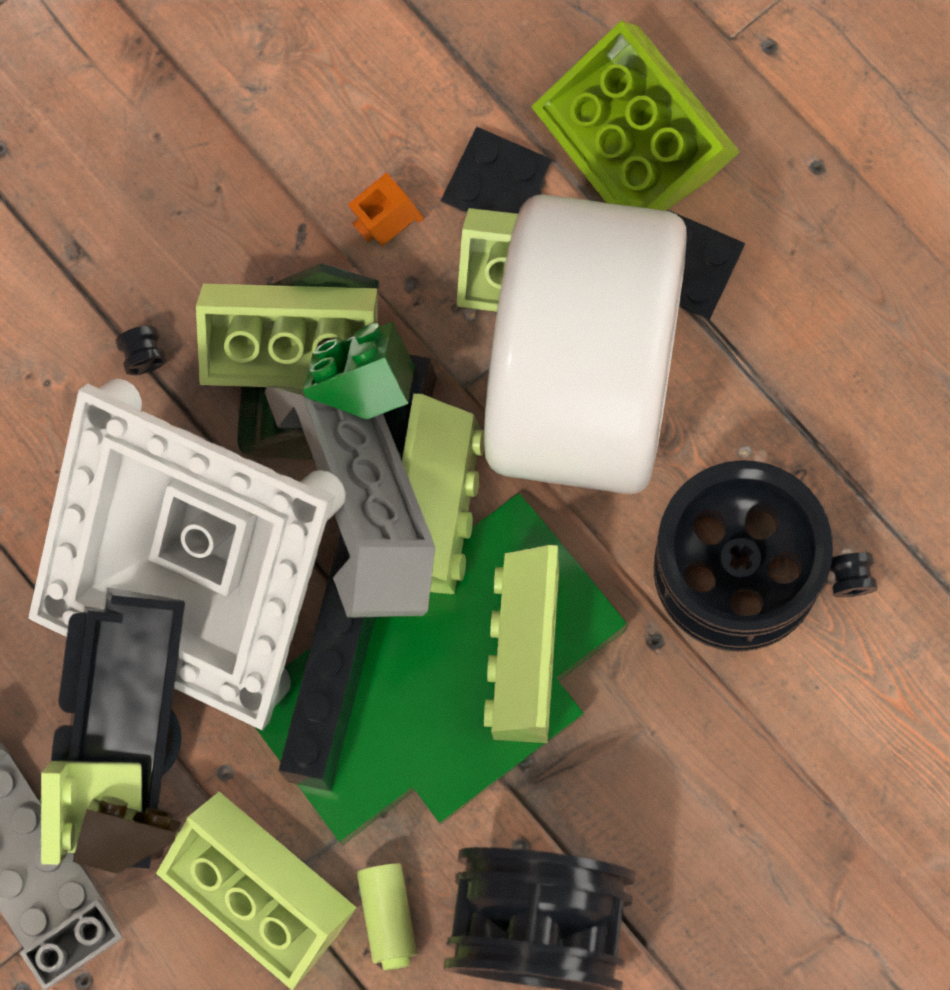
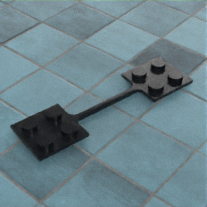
M476 126L440 201L467 213L468 208L518 214L521 206L529 198L535 195H542L540 187L553 160ZM677 214L683 220L687 233L679 307L710 320L745 243Z

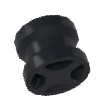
M136 327L123 332L116 338L117 348L120 352L124 353L126 358L123 362L126 374H146L162 367L166 363L164 351L159 349L156 343L159 336L155 327Z
M849 553L832 558L830 571L834 573L836 581L832 586L834 597H856L877 591V581L871 577L870 567L873 565L871 553Z

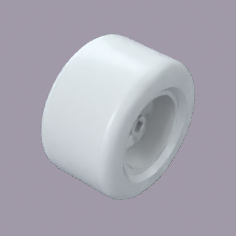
M545 194L535 195L521 206L512 232L502 279L486 397L484 425L485 457L490 468L497 474L506 477L623 494H636L644 490L649 484L661 431L685 265L686 226L677 214L663 210Z

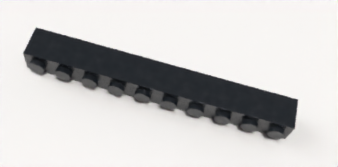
M410 355L415 369L408 404L383 413L401 461L413 394H423L432 398L437 378L431 358ZM342 533L339 537L279 766V772L287 782L327 791L332 790L376 618L347 617L333 579L350 558Z

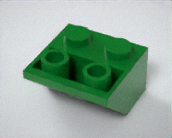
M393 321L382 326L374 323L361 328L352 338L341 342L333 339L318 346L312 354L303 392L309 399L364 419H370L408 404L415 365Z

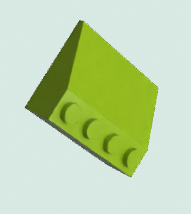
M622 20L531 106L606 203L666 211L708 182L740 153L738 148L639 26Z

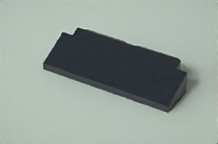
M107 587L104 609L85 606V612L72 614L68 621L58 703L64 712L71 713L70 725H61L55 730L51 761L140 763L142 765V812H145L147 808L158 809L185 602L180 599ZM152 855L130 867L150 869Z

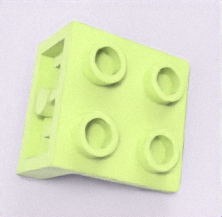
M50 761L41 773V864L60 865L67 853H75L86 809L93 799L101 800L103 796L115 797L128 803L127 808L142 811V765L140 763Z

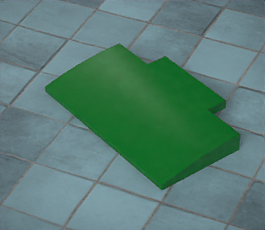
M520 493L473 526L469 539L464 538L462 554L466 557V569L463 580H457L455 594L430 592L428 611L423 616H383L375 618L332 790L327 791L297 784L342 846L414 791L441 825L547 744L493 740L492 727H484L486 699L494 700L495 682H487L489 655H497L498 638H491L492 611H500L502 594H494L495 567H504L505 553L547 545L558 546L559 582L548 743L584 716L583 711L559 681L626 631L627 623ZM310 648L284 667L291 680L290 689L286 696L274 707L268 725L263 730L255 727L280 762Z

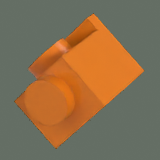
M387 172L347 204L358 217L352 225L367 243L375 238L382 247L414 220L418 224L424 219L409 197Z

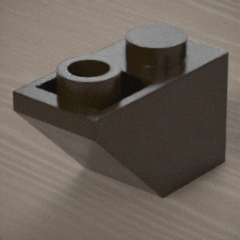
M103 796L101 800L93 799L86 809L73 862L118 874L173 843L180 830L181 822L172 820V814L160 809L147 808L145 812L127 808L128 803L119 798Z

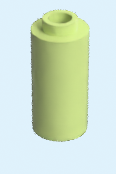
M401 863L380 865L358 871L357 878L373 964L382 963L383 971L411 966L409 958L417 956L418 952Z

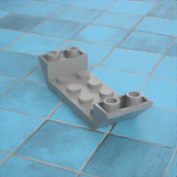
M268 386L264 392L277 427L302 428L317 469L332 473L343 484L345 501L342 507L335 513V517L350 558L333 579L347 617L423 616L428 611L435 545L384 415L380 414L370 419H364L307 398L303 388Z
M0 741V912L24 948L20 954L42 989L49 990L123 939V936L107 902L84 866L73 862L74 853H67L60 865L41 864V800L11 753Z

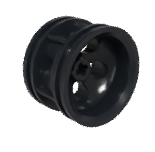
M731 461L714 465L699 472L677 490L667 505L661 519L653 571L655 587L663 608L684 633L712 648L724 651L746 652L765 648L781 641L795 631L807 617L829 574L833 554V539L827 515L817 497L801 480L776 466L757 461ZM755 511H764L774 518L776 531L765 539L752 538L745 527L746 517ZM708 516L718 519L724 527L725 535L723 539L714 545L702 542L694 531V523L698 519ZM732 555H735L737 559L742 555L748 559L746 570L741 565L737 570L731 567ZM775 558H789L797 565L799 577L790 583H777L768 576L767 566ZM694 566L705 567L713 574L715 585L707 592L694 591L685 582L684 573ZM738 592H750L759 599L761 611L756 615H738L731 609L730 598Z
M472 847L459 850L458 862L465 865L466 868L465 872L456 873L455 883L458 884L452 936L447 938V946L455 949L454 958L445 959V971L480 979L559 990L623 989V981L615 979V970L625 968V960L618 957L623 907L630 906L633 898L632 895L624 892V888L634 884L635 872L633 870L599 860L542 851L494 847Z

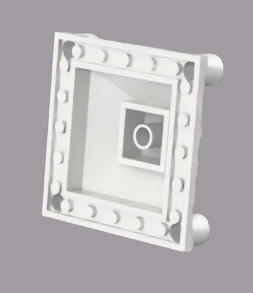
M112 379L99 388L90 384L85 385L79 389L28 619L66 637L68 621L72 614L85 612V606L104 609L107 587L184 600L185 608L174 689L263 730L271 720L274 707L286 696L290 689L291 680L284 666L326 521L342 507L345 501L343 484L335 475L323 470L313 471L302 481L298 482L250 459L242 458L237 453L217 444L209 443L184 429L176 428L144 411L141 412L142 400L134 385L126 380Z

